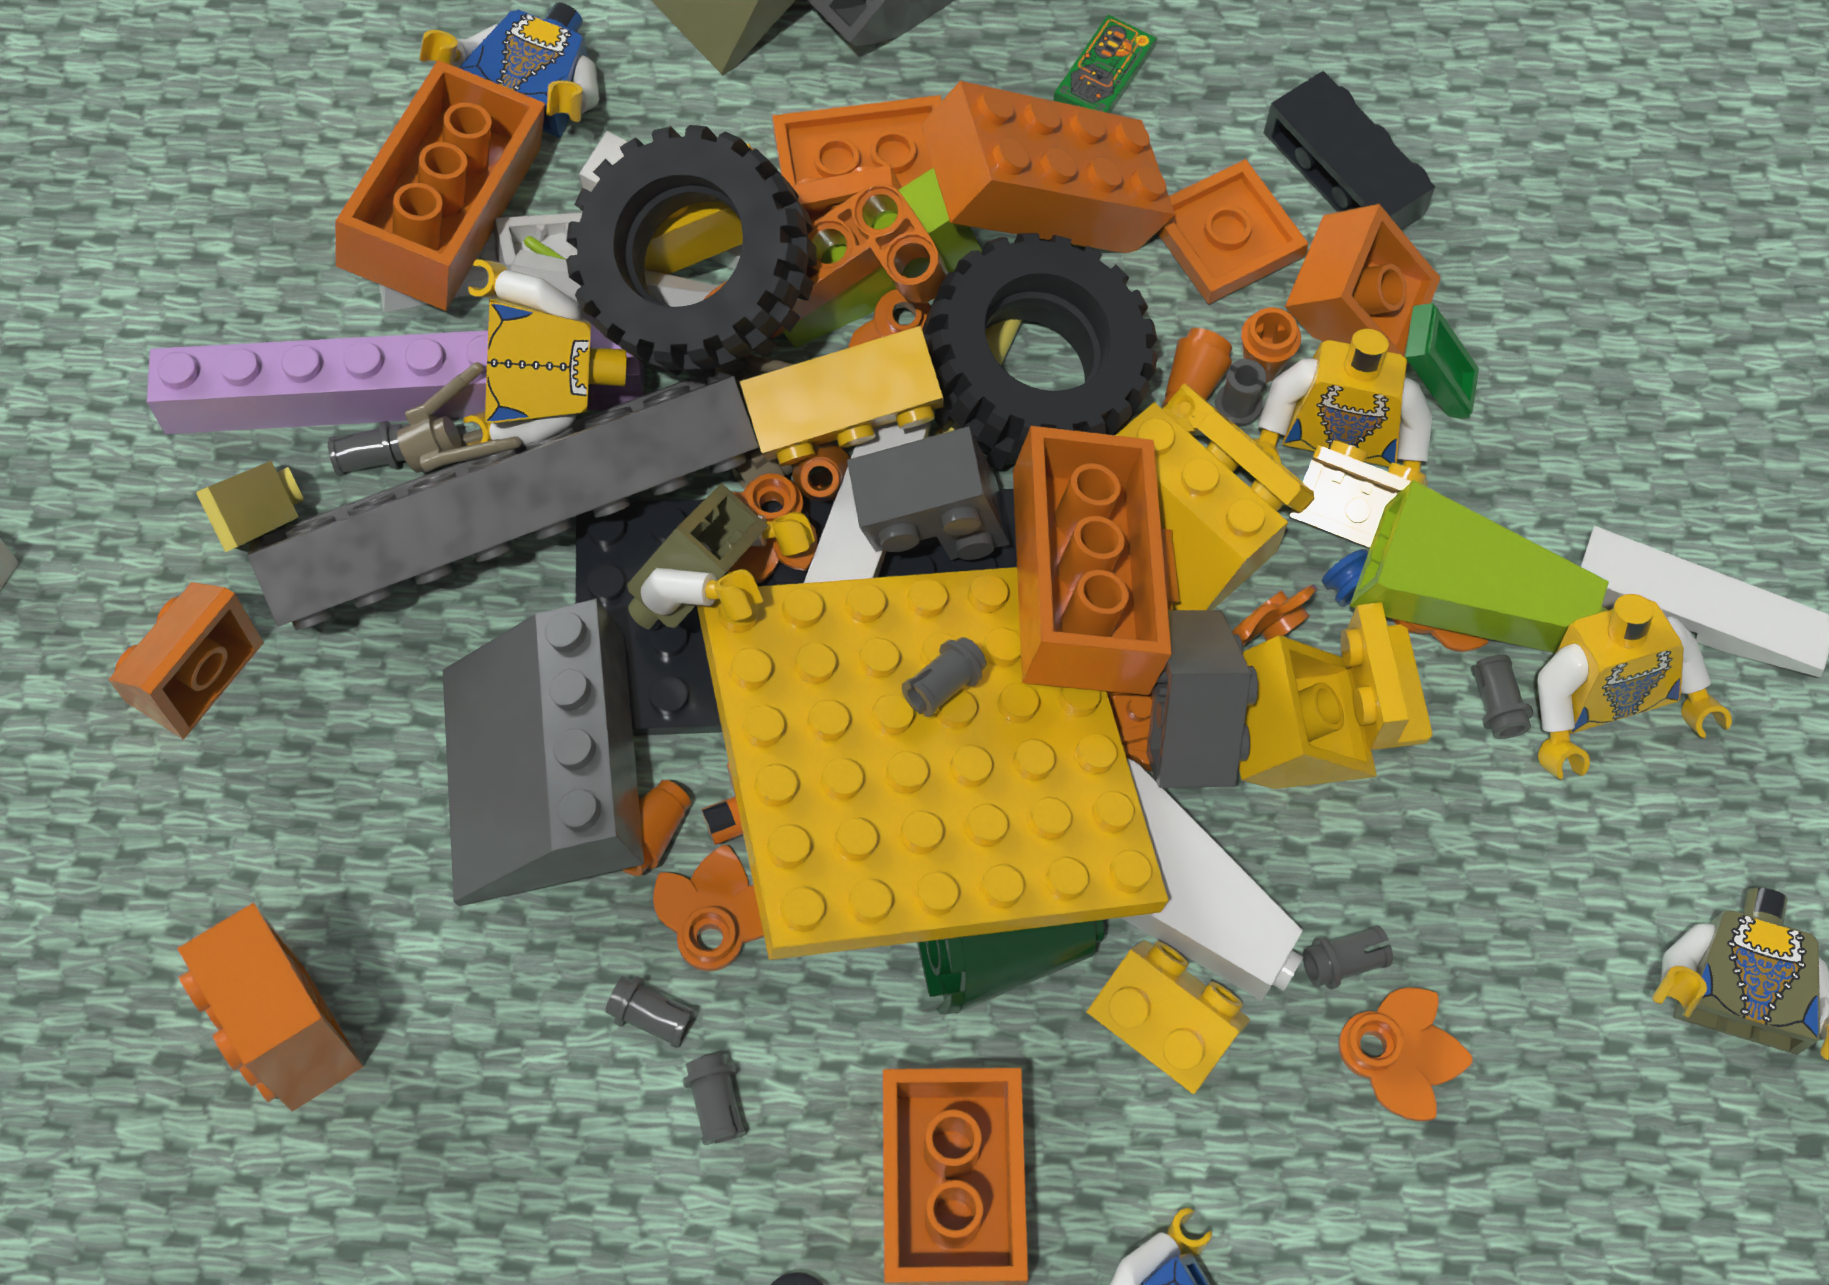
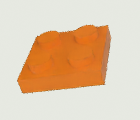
M1247 159L1170 195L1169 198L1175 215L1157 231L1159 237L1207 304L1305 257L1309 245Z

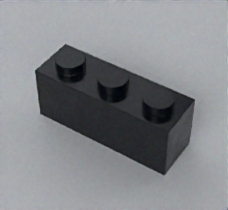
M1324 70L1271 103L1263 134L1337 212L1380 204L1401 230H1404L1425 216L1436 187L1430 181L1426 171L1419 164L1411 162L1393 143L1387 130L1381 125L1375 124L1356 105L1351 93L1346 88L1338 86Z

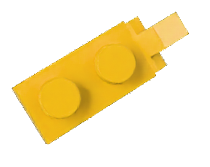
M1184 383L1167 405L1163 407V410L1192 436L1203 434L1212 441L1206 449L1232 472L1241 465L1256 478L1250 488L1276 511L1285 503L1292 509L1302 513L1315 498L1313 495L1315 492L1187 384Z

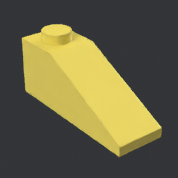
M272 461L196 492L225 552L298 518L299 516L293 505L305 501L289 467L277 472Z

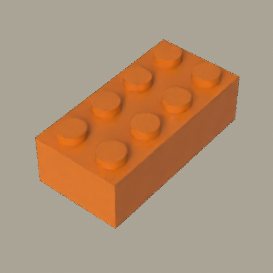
M437 60L335 221V266L447 311L472 268L474 261L493 232L495 218H501L541 149L545 103Z
M959 81L921 124L950 223L1016 235L1018 233H1039V238L1051 240L1053 235L1072 239L1071 244L1128 253L1137 251L1175 215L1166 189V182L1161 175L1150 144L1149 134L1142 120Z
M1030 426L1013 469L1022 683L1149 695L1171 656L1154 440Z

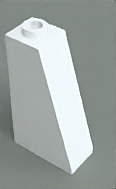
M1127 758L1169 901L1161 913L1121 918L1260 1001H1263L1272 985L1284 991L1303 959V956L1292 950L1303 930L1163 788L1158 787L1157 782L1139 764Z

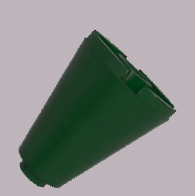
M1103 920L917 942L928 994L930 997L943 995L944 1001L936 1009L940 1015L960 1013L1092 957L1095 953L1096 943L1103 941L1104 922Z

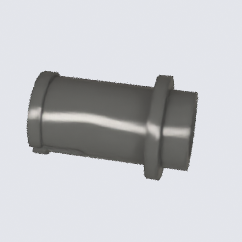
M1240 359L1231 365L1232 370L1228 369L1226 385L1217 393L1215 408L1237 426H1246L1253 423L1261 413L1263 404L1260 393L1266 381V372L1257 361Z
M387 420L382 421L378 429L340 437H329L328 451L336 475H344L346 472L389 464L392 469L399 468V461H404L405 459L398 444L397 431L403 425L392 426Z
M961 637L957 641L951 639L945 641L940 646V655L915 676L907 679L902 684V693L906 701L917 713H924L925 717H930L965 685L974 686L981 681L982 671L987 665L986 659L980 648L970 639Z
M1502 654L1489 656L1477 661V665L1471 667V672L1476 679L1486 711V715L1482 719L1484 728L1487 730L1491 729L1496 739L1513 738L1526 733L1531 728L1529 719L1533 716V709L1529 704L1523 703L1512 669L1511 658L1508 655Z
M1378 925L1332 941H1328L1324 937L1316 938L1312 942V947L1303 950L1302 956L1306 974L1315 987L1325 985L1328 989H1335L1341 985L1342 979L1380 967H1389L1393 962L1391 947L1368 954L1364 952V948L1388 941L1389 939L1384 930Z
M622 976L610 995L605 1013L615 1017L614 1024L622 1027L627 1022L678 1048L694 1018L696 1009L690 1006L686 1007L644 987L645 979L639 976L633 981Z
M725 1054L707 1055L686 1064L688 1075L682 1081L685 1088H691L703 1135L701 1138L703 1145L708 1146L713 1141L717 1144L744 1136L746 1131L745 1127L742 1126L731 1077L736 1074L735 1066L727 1065Z

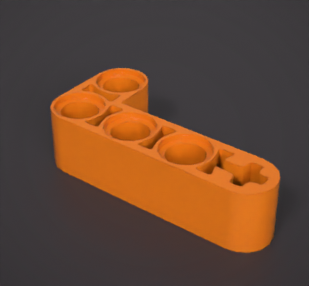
M873 184L862 189L812 223L813 230L808 234V238L817 246V265L807 267L806 275L814 282L809 301L798 298L792 310L801 317L800 321L880 266L883 267L899 293L905 299L915 303H925L935 299L940 285L948 274V270L935 243L903 195L893 186ZM886 210L898 212L895 222L885 229L872 228L873 220L879 213ZM835 244L847 245L844 256L839 261L831 264L822 263V256L830 246ZM916 258L930 260L928 269L921 276L916 278L903 276L905 266L911 260ZM726 282L712 290L704 299L716 293ZM781 326L771 338L773 339L786 329Z

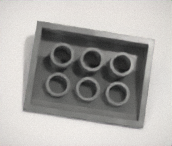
M597 599L536 613L443 669L453 900L458 906L468 905L644 864L624 631Z

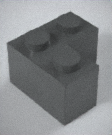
M970 426L847 460L859 528L875 552L883 550L888 552L906 551L915 547L920 540L937 536L950 560L956 558L975 560L988 556L994 551V548L1010 544L996 477Z
M1168 610L1171 656L1150 692L1152 707L1146 755L1159 788L1236 787L1239 761H1246L1249 755L1250 737L1248 726L1245 723L1247 705H1254L1257 699L1258 682L1254 666H1247L1243 657L1241 638L1238 634L1232 633L1222 610Z

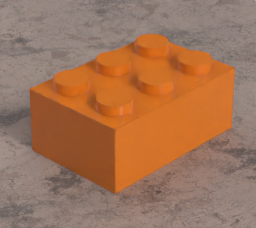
M254 902L177 948L189 971L179 976L180 982L196 1008L201 1013L205 1011L218 1029L217 1032L212 1034L217 1047L229 1066L234 1071L239 1069L251 1087L256 1085L268 1103L278 1098L291 1111H294L363 1068L362 1063L302 962Z
M1021 1068L883 1069L884 1285H1026L1028 1282Z

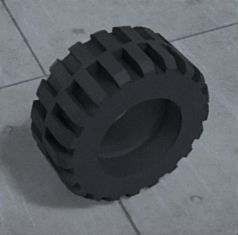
M689 125L685 129V136L683 137L672 126L653 130V142L646 145L635 137L620 146L624 156L612 165L606 158L593 171L600 180L592 191L582 188L574 204L583 211L580 222H569L566 242L577 249V255H571L566 259L569 278L581 286V288L577 289L575 297L583 312L595 319L594 327L607 339L643 363H649L660 371L677 376L682 371H686L693 377L698 378L713 377L715 367L721 366L730 373L748 367L745 357L747 354L756 351L762 357H765L777 347V344L771 338L781 326L789 332L795 327L801 318L792 310L797 299L809 301L814 282L806 275L807 267L817 265V246L808 238V234L813 230L809 214L799 203L797 192L770 160L757 148L750 149L742 138L724 131L717 137L707 126ZM700 202L726 204L738 215L743 231L741 255L731 277L716 293L698 303L671 307L658 302L648 290L644 267L647 248L658 227L670 215L691 204Z
M1018 233L1015 242L1012 244L1009 243L1007 237H999L986 242L982 252L971 250L958 261L954 272L946 275L922 328L943 396L944 407L935 409V422L945 432L951 427L957 430L970 426L982 452L987 455L986 460L989 465L1002 470L1005 463L1016 464L1030 426L1116 435L1127 426L1150 389L1148 382L1156 371L1158 355L1152 349L1157 341L1155 324L1151 318L1143 319L1148 305L1138 289L1132 292L1128 289L1126 283L1130 277L1118 265L1115 264L1112 268H1109L1100 261L1102 253L1089 246L1084 251L1070 246L1072 241L1070 238L1053 235L1050 241H1041L1039 233ZM1012 319L1037 322L1055 330L1076 351L1083 367L1085 383L1067 390L1052 391L1034 388L1018 381L1007 373L993 356L986 339L985 329L1001 321Z

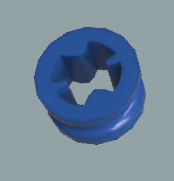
M1360 549L1347 555L1331 567L1322 578V583L1327 589L1334 588L1337 590L1335 600L1340 607H1345L1351 603L1368 555L1367 549Z

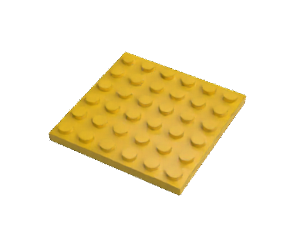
M1017 567L759 586L758 589L764 601L760 604H750L753 611L752 615L738 621L728 619L720 599H715L714 603L710 606L697 605L769 960L1161 913L1168 903V896L1107 691L1022 683ZM961 637L973 641L984 654L987 663L986 668L982 671L981 681L974 686L965 685L942 704L932 716L925 717L924 713H917L906 701L902 693V684L939 656L940 646L949 639L957 641Z

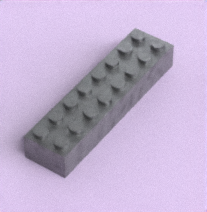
M715 370L713 377H692L577 419L570 428L563 430L548 440L538 443L531 442L517 449L465 460L266 533L250 541L247 556L276 626L279 627L292 622L295 630H301L331 617L330 607L352 599L356 607H362L390 596L392 591L389 585L414 576L416 584H424L446 576L453 571L450 565L451 562L474 554L476 561L481 562L505 554L512 549L509 540L531 532H534L536 539H544L571 528L569 518L593 510L595 517L618 512L630 505L627 496L640 491L651 489L653 495H661L687 485L686 474L709 467L711 473L715 474L735 468L746 462L745 452L759 446L734 376Z

